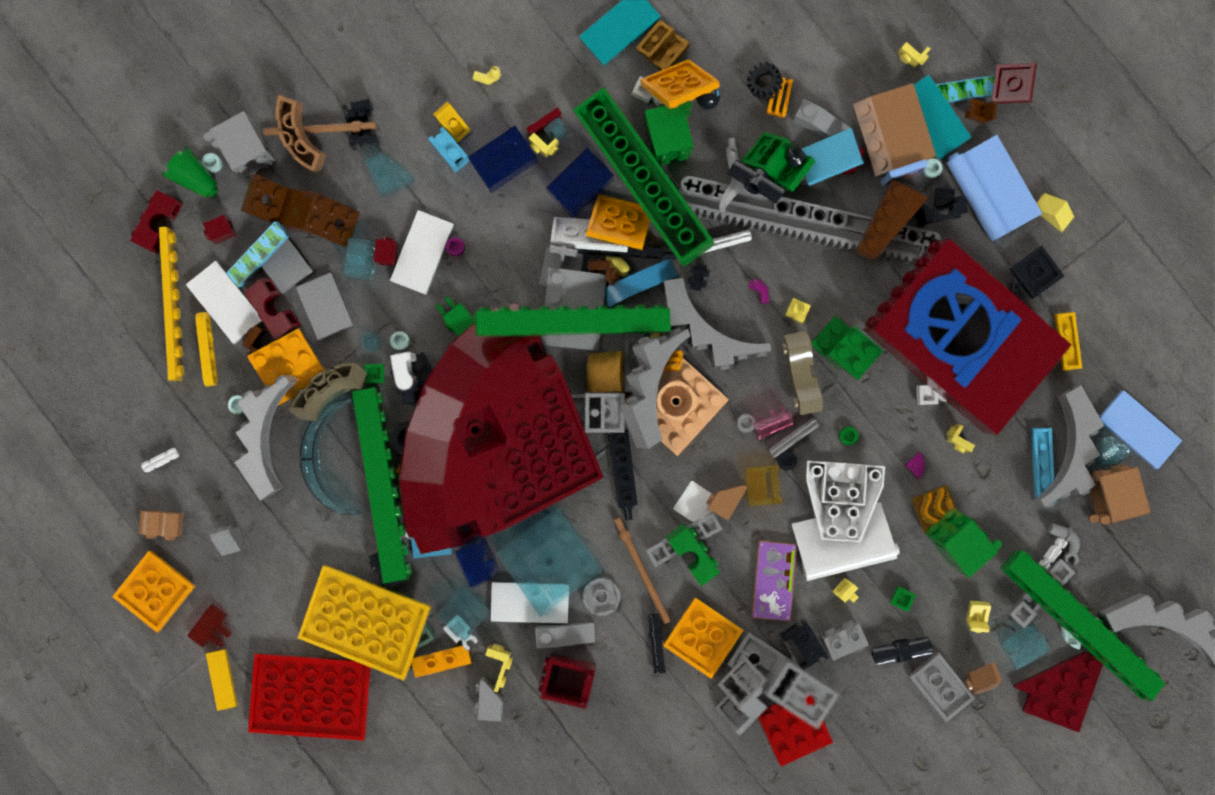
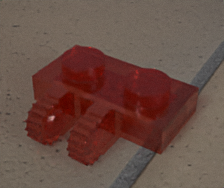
M211 604L187 637L201 647H204L209 640L216 646L223 647L225 643L214 633L217 630L225 637L231 636L232 633L222 625V622L228 615L214 604Z

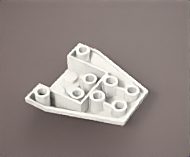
M807 461L806 483L821 540L861 543L884 487L885 466Z

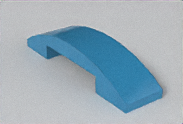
M669 259L606 287L604 298L610 308L625 301L627 298L656 285L663 284L664 280H672L678 277Z

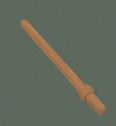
M352 121V123L306 125L303 126L305 133L353 131L357 133L362 132V130H376L377 123ZM278 127L263 128L264 135H279Z
M620 517L614 519L613 521L620 533L619 537L622 542L624 541L663 623H669L671 620L631 540L632 536L629 530H626Z

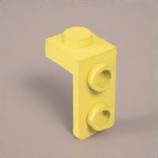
M498 644L489 645L485 655L503 661L494 689L495 692H498L499 688L504 687L507 679L504 676L505 670L510 669L513 658H510L511 652L504 650L505 647Z

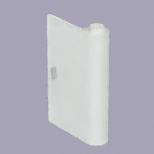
M881 502L875 506L861 543L821 540L816 518L791 524L802 559V569L806 581L894 560L900 554L897 543L894 544Z

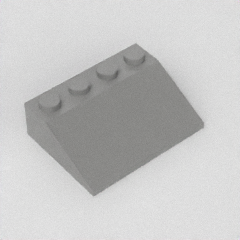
M549 268L545 306H549L550 310H557L559 306H569V309H577V306H588V309L604 306L606 275ZM600 334L542 335L541 341L543 345L599 351Z

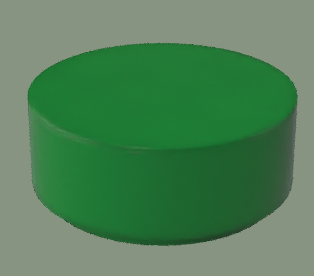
M851 426L843 427L838 433L839 441L844 445L855 444L859 437L857 430Z

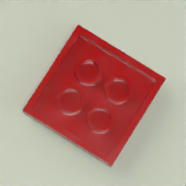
M812 695L806 697L805 703L807 705L815 703ZM777 702L767 706L758 716L780 767L833 743L824 721L821 722L817 729Z

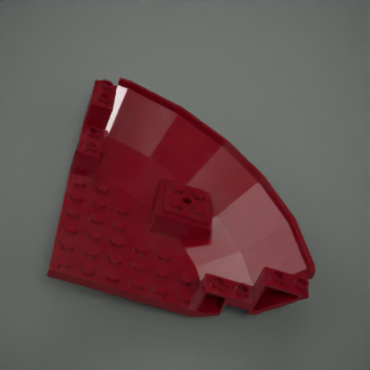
M514 303L507 307H511V310H518L519 306L517 303ZM495 307V308L491 309V311H495V310H499V309H498L497 307ZM474 322L450 343L423 384L406 428L399 473L404 527L408 537L414 538L420 554L458 547L477 535L486 537L503 531L604 478L563 374L553 356L546 354L540 339L541 335L475 337ZM531 345L534 346L533 352H530L529 350ZM473 426L477 427L476 433L471 432ZM463 526L467 527L465 532L461 531Z

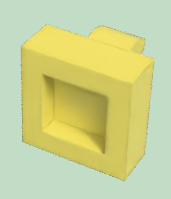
M793 298L785 316L803 323L811 305Z
M844 578L832 591L845 603L848 599L854 603L859 598L855 594L858 588L847 578Z

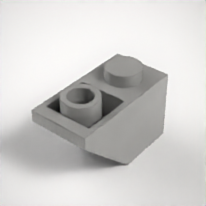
M233 525L215 529L216 533L210 534V539L222 556L246 549L240 527L234 528Z
M482 677L480 683L476 684V694L479 695V702L475 703V714H478V720L501 721L503 718L504 697L499 692L494 691L495 687L486 677Z

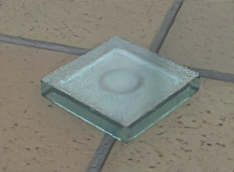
M461 586L437 613L436 617L462 640L466 641L491 611Z

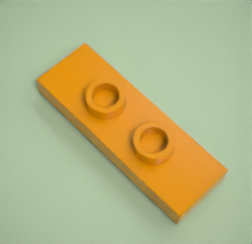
M461 645L413 657L412 668L416 678L472 663L470 652Z

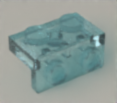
M1034 625L1027 627L1001 643V647L1007 652L1012 666L1016 670L1050 651L1044 635Z

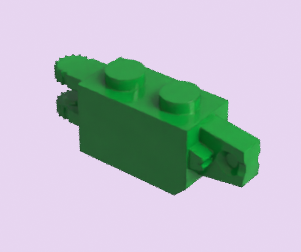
M446 296L444 298L446 303L453 309L446 313L439 303L435 307L446 321L443 325L450 333L454 331L459 336L474 323V318L461 303L456 306Z

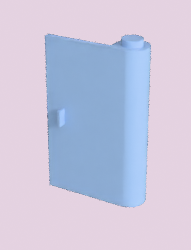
M998 135L964 154L959 155L956 152L948 157L949 161L946 163L991 242L1042 214Z

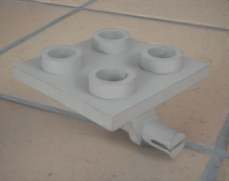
M551 244L550 248L546 247L539 285L547 286L549 268L581 271L584 254L577 253L578 249L566 248V245L561 247Z

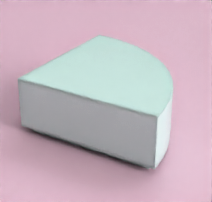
M1061 627V634L1068 645L1070 644L1071 647L1080 649L1081 644Z

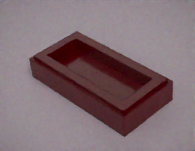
M557 107L527 127V134L529 136L533 133L539 135L561 120L562 112Z

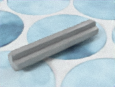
M811 418L769 449L771 456L774 458L779 456L819 426L816 419Z

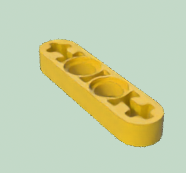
M208 312L196 313L203 382L206 387L215 386L218 383L210 315Z

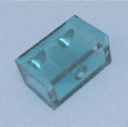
M348 239L343 276L348 279L370 281V277L374 275V265L372 263L375 243L369 240Z

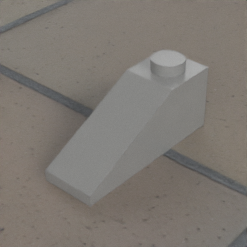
M805 99L800 104L792 121L824 138L850 128L822 107Z
M594 622L538 625L535 629L536 648H554L595 642Z

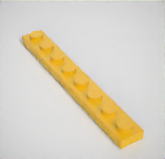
M159 227L168 380L182 381V376H184V367L181 365L183 348L180 346L182 330L179 327L181 311L178 308L180 293L176 283L179 275L175 266L178 257L174 249L176 234L168 227Z

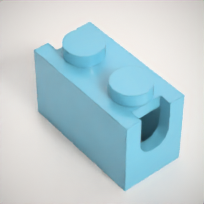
M442 127L439 129L440 133L435 138L431 136L428 140L456 173L470 160L450 134ZM462 157L461 161L455 164V162Z

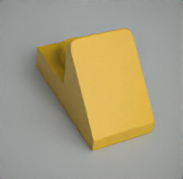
M449 102L443 104L433 113L441 127H444L456 143L471 131Z

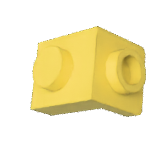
M906 42L897 54L904 63L915 68L918 63L922 65L928 59L927 53L930 48L927 47L920 54Z
M535 133L529 137L530 148L536 154L540 152L545 158L549 155L553 156L559 149V141L556 138L547 146Z
M955 424L948 430L946 441L954 445L953 448L960 453L972 452L975 445L959 436L963 425Z
M970 601L966 616V622L970 631L976 633L989 632L990 628L987 623L991 610L989 602Z

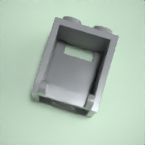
M244 111L211 128L209 132L204 134V139L208 142L215 139L212 145L215 148H220L231 170L242 178H250L252 174H256V171L269 168L276 161L255 121Z

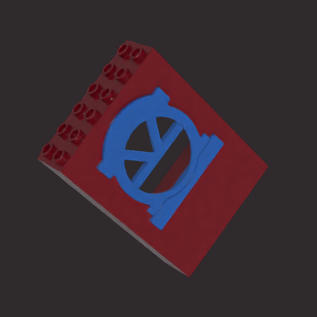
M950 238L936 242L933 241L926 250L928 252L924 257L921 256L916 260L914 269L911 272L908 271L902 277L903 282L900 286L892 289L889 294L891 297L878 306L876 315L874 317L871 316L865 322L866 327L863 331L926 385L930 386L932 390L938 393L981 432L998 435L1072 344ZM955 293L967 294L974 298L962 314ZM944 295L948 299L955 322L928 317L933 304ZM982 304L990 320L988 340L978 352L969 356H954L944 352V348ZM928 326L946 328L948 331L935 344L929 333Z

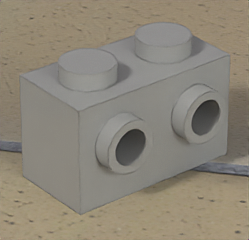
M852 620L844 622L842 627L836 630L835 628L828 629L824 632V635L820 636L829 657L833 661L868 646L860 624Z

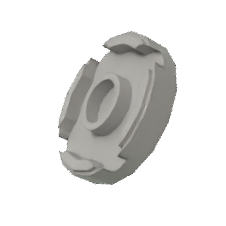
M597 577L590 580L583 591V603L586 609L597 616H607L613 613L621 600L617 584L606 577Z

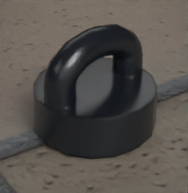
M791 146L787 148L789 154L786 158L787 163L791 167L799 166L806 158L805 152L801 148L794 149Z

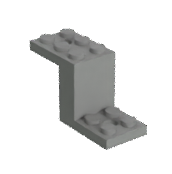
M747 632L727 665L734 668L744 657L749 660L751 654H758L759 661L753 665L770 682L764 690L766 696L818 729L839 694L804 672L796 662L750 632ZM808 695H814L816 697V701L813 705H807L805 703V699Z

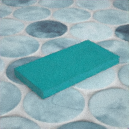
M622 0L582 33L579 39L604 67L660 20L661 16L647 0Z
M928 74L914 84L937 159L940 160L972 137Z

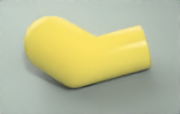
M493 66L486 74L475 71L473 80L489 85L500 78V69Z
M606 256V261H611L617 267L621 277L629 275L630 266L623 258Z

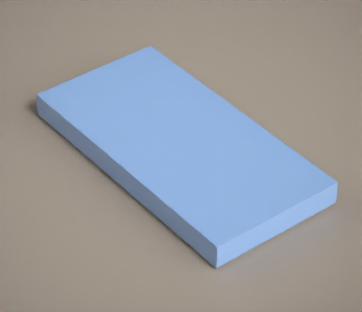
M1124 390L1120 391L1099 416L1107 429L1154 469H1159L1183 441Z

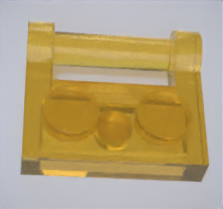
M779 465L745 468L748 506L783 503L779 489ZM765 472H770L773 498H768Z

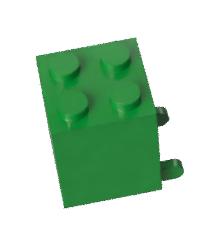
M691 101L679 104L675 108L662 106L646 110L644 113V125L651 153L660 166L671 163V160L678 159V161L686 160L692 154L694 145L687 117L691 114L690 109L693 106Z
M954 508L946 512L944 517L936 524H933L925 533L949 565L968 578L998 553L997 550L1002 546V542L998 539L991 543L987 538L988 534L985 531H981L973 519Z

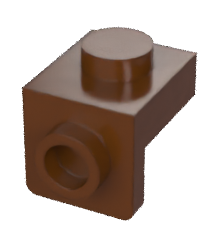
M974 98L967 99L965 118L978 123L994 121L996 119L998 102L986 103Z
M604 259L589 261L588 269L591 273L605 274L607 282L610 285H614L615 279L618 278V269L611 261Z
M256 325L247 331L245 335L247 338L242 344L247 347L246 351L249 354L258 350L256 346L266 332Z

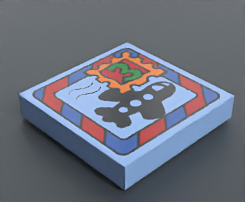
M924 159L889 171L880 180L882 186L889 185L893 180L898 182L919 175L928 167L927 161Z

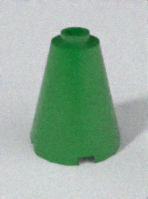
M184 146L185 151L179 150L166 165L168 171H162V176L204 198L209 196L212 198L219 190L217 188L218 183L192 150Z

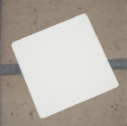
M691 481L673 509L690 521L695 522L712 513L707 508L708 504L706 503L711 493L694 481Z

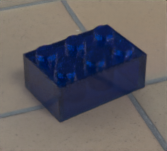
M513 126L468 156L469 162L490 193L538 162L536 155L516 126Z
M586 148L546 187V191L571 218H575L614 180V175Z
M483 538L454 551L470 588L493 579L497 574V569H499L495 558L491 559L489 552L491 548L487 540L484 541Z

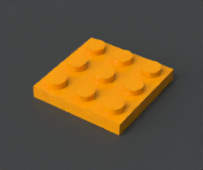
M689 59L640 79L641 87L668 108H675L679 104L694 100L696 97L710 93L712 90L720 87L718 79Z
M598 194L586 230V236L642 250L650 219L637 203Z
M300 328L293 330L247 356L266 387L274 385L276 383L275 380L284 374L286 376L294 375L298 380L286 392L278 405L295 397L301 389L304 390L311 383L310 379L321 371L326 372Z
M150 550L112 597L158 633L196 585Z
M694 597L663 646L712 679L744 630Z

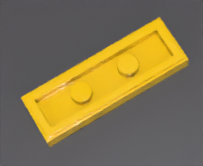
M1075 312L1055 314L1056 331L1072 344L1060 359L1061 371L1082 369Z
M227 648L206 653L217 711L237 707L238 702Z

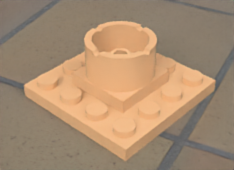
M684 358L682 359L681 370L662 372L656 402L658 427L662 437L661 442L676 456L685 449L729 400ZM633 393L625 399L624 404L627 403L626 400L633 397ZM673 398L679 400L678 405L672 403Z

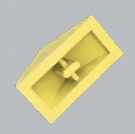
M1044 193L1036 202L1042 212L1041 216L1060 232H1063L1074 218L1065 200Z

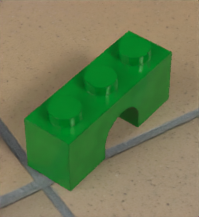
M683 523L665 538L679 557L689 551L695 552V559L687 568L702 587L720 573L716 568L719 564L713 556L708 557L706 554L708 549L702 541L697 542L695 539L697 534L691 526L687 528Z

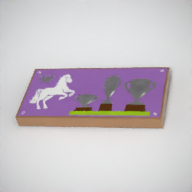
M758 540L752 618L791 621L797 544Z

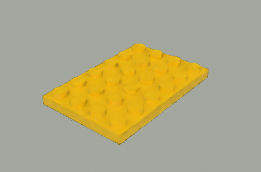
M323 565L298 639L405 680L431 606L328 565Z

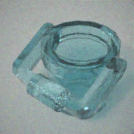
M1116 437L1097 439V450L1100 454L1096 458L1097 464L1115 465L1130 455L1129 448L1125 444L1118 443Z

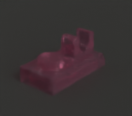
M780 406V414H776L774 410H771V417L760 419L754 424L758 439L793 425L792 413L788 412L784 406Z

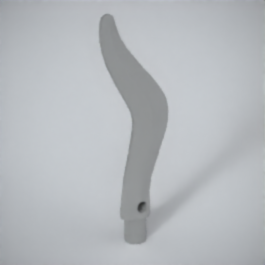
M734 138L728 139V147L726 148L729 169L736 159L739 161L738 149ZM731 178V183L720 200V213L725 212L729 202L744 188L743 183Z

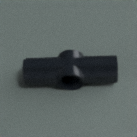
M737 159L733 162L727 175L743 183L749 193L761 194L776 204L785 191L784 187L770 180L764 170L758 168L753 170Z
M928 636L911 640L898 639L892 641L891 644L871 647V654L875 665L893 661L906 662L912 660V657L933 653L932 643Z

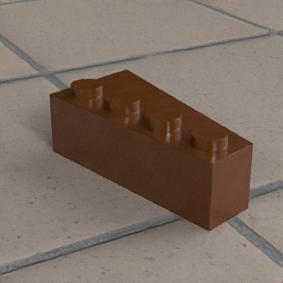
M893 180L887 186L854 253L869 261L874 260L929 197Z

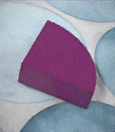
M920 452L905 464L906 468L916 479L922 476L925 469V461Z

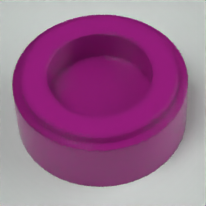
M453 237L446 242V251L450 256L459 257L464 253L465 244L460 238Z

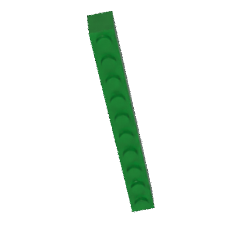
M626 305L615 306V309H607V306H596V309H588V306H577V309H569V306H559L557 310H550L549 306L538 307V310H530V307H518V310H511V307H499V310L491 311V307H480L479 311L474 313L475 337L668 333L671 331L670 308H664V305H653L652 308H645V305L633 306L634 309H626Z
M375 387L352 391L383 583L410 579L409 575L412 574L411 564L407 563L406 555H409L407 543L404 544L403 540L405 527L400 522L402 509L397 504L399 491L398 487L394 486L393 480L396 478L395 468L391 467L390 462L393 459V454L387 444L390 437L388 429H385L384 422L387 421L386 413L381 408L383 395Z
M1023 550L1013 551L1000 569L1141 700L1153 701L1166 684L1160 678V674L1150 669L1146 665L1145 660L1132 652L1131 647L1122 643L1117 638L1118 636L1113 631L1108 630L1099 618L1093 616L1085 605L1074 599L1075 596L1060 586L1061 583L1056 578L1046 573V569L1042 565L1032 560V556L1028 552Z

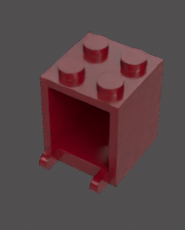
M551 653L550 658H546L542 672L546 673L545 677L541 676L538 692H541L540 698L587 709L595 676L596 663ZM552 664L560 666L556 684L548 682Z

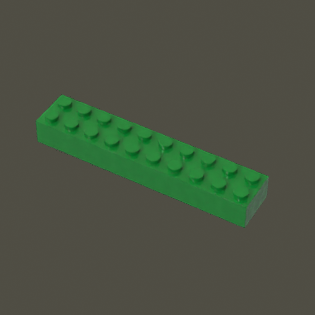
M604 87L573 109L683 267L715 245L704 226Z

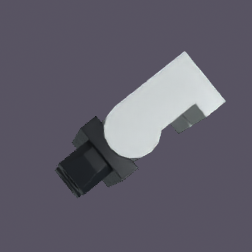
M406 352L390 355L395 382L398 387L396 394L402 396L403 405L416 403L418 399L417 392L421 391L412 366V362L417 361L416 354Z

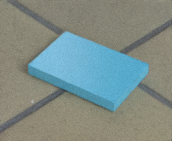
M852 128L802 148L806 155L813 157L816 161L805 175L809 186L863 164Z

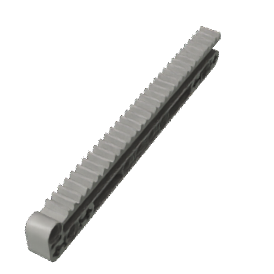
M687 176L682 179L679 193L694 213L697 212L699 218L702 214H705V219H708L711 215L713 221L719 217L721 223L724 219H727V224H730L733 220L735 226L741 222L743 228L746 224H749V229H752L755 225L757 231L763 227L765 233L768 229H771V233L774 234L777 230L779 236L786 232L787 238L791 234H793L794 239L800 236L801 241L808 237L809 243L815 239L816 244L823 241V246H826L830 242L831 248L837 244L838 249L845 246V251H848L852 247L853 253L872 218L781 197L777 203L783 204L786 207V211L781 212L777 209L776 203L761 194H751L745 188L729 202L725 212L720 213V200L724 191L729 186L728 184ZM687 183L691 184L690 190L686 189ZM697 185H700L699 190H698V193H697V192H696ZM704 187H709L712 190V193L706 195L703 193L702 189ZM716 189H719L718 195L715 197ZM796 208L803 209L804 215H797ZM814 213H821L823 219L817 220L814 216ZM833 217H839L841 224H835ZM904 225L877 257L882 254L883 260L889 257L890 261L897 259V263L904 260V264L907 265L911 261L916 262L919 257H923L928 252L926 249L930 245V241H939L941 237L935 231ZM908 233H912L915 236V241L908 239Z

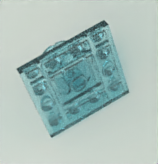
M559 508L496 552L500 561L539 616L546 613L603 571ZM549 558L553 560L551 566L546 565V560Z

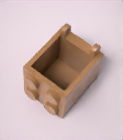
M1117 464L1109 466L1107 470L1098 469L1091 471V477L1096 486L1090 489V497L1095 514L1090 515L1088 518L1091 523L1109 524L1151 513L1138 467H1130L1129 464Z

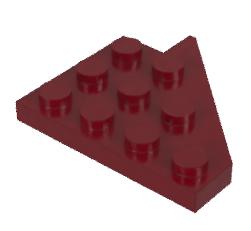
M1082 652L1013 685L1014 688L1028 693L1022 711L1079 733L1103 664L1093 655Z

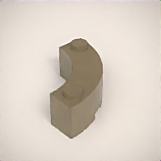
M807 331L784 335V344H781L783 355H786L794 397H792L794 408H798L800 415L823 411V397L819 389L817 377H814L812 344Z
M343 363L335 365L333 369L326 372L321 371L310 379L311 383L304 390L301 389L298 392L289 411L300 420L317 422L322 410L334 398L345 392L362 390L367 373L357 363Z

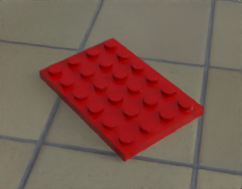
M264 653L254 654L248 733L364 741L366 739L371 667L348 659Z

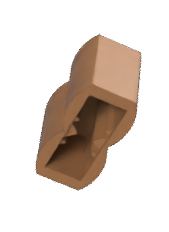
M156 510L140 511L139 534L145 535L144 538L157 539V536H164L163 540H176V537L182 536L184 513Z

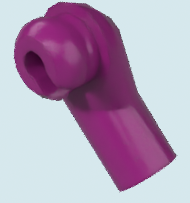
M758 278L750 280L748 283L749 288L759 293L760 304H768V286Z

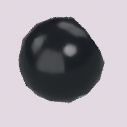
M715 89L710 93L696 97L697 103L702 109H714L720 102V93Z

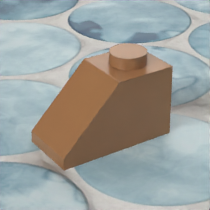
M739 485L716 491L715 494L711 493L706 501L708 504L707 508L729 520L748 487Z
M995 662L968 673L965 680L967 689L972 691L973 695L995 689L1002 682Z

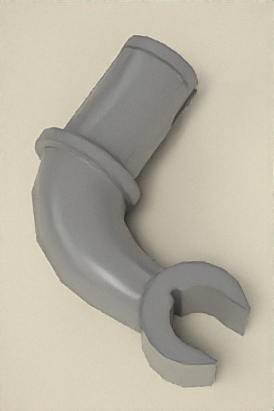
M1051 523L1048 533L1062 537L1069 542V551L1064 553L1063 561L1067 563L1068 558L1072 556L1071 564L1075 566L1079 562L1077 553L1080 548V538L1072 527L1067 528Z

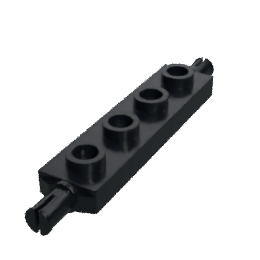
M648 245V247H643L642 250L628 247L627 252L578 249L577 253L676 260L673 252L665 251L663 248H659V245Z
M624 428V433H608L617 507L624 509L625 520H632V508L637 506L638 503L628 429Z

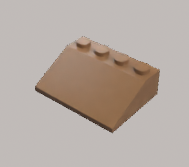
M913 83L868 97L853 104L875 177H884L891 170L924 159L927 161L937 157Z

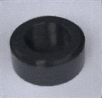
M785 451L777 457V464L782 470H792L797 464V458L792 452Z

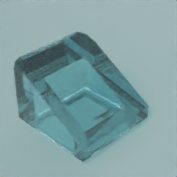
M557 117L544 128V133L552 142L555 138L559 141L567 134V130L561 119Z

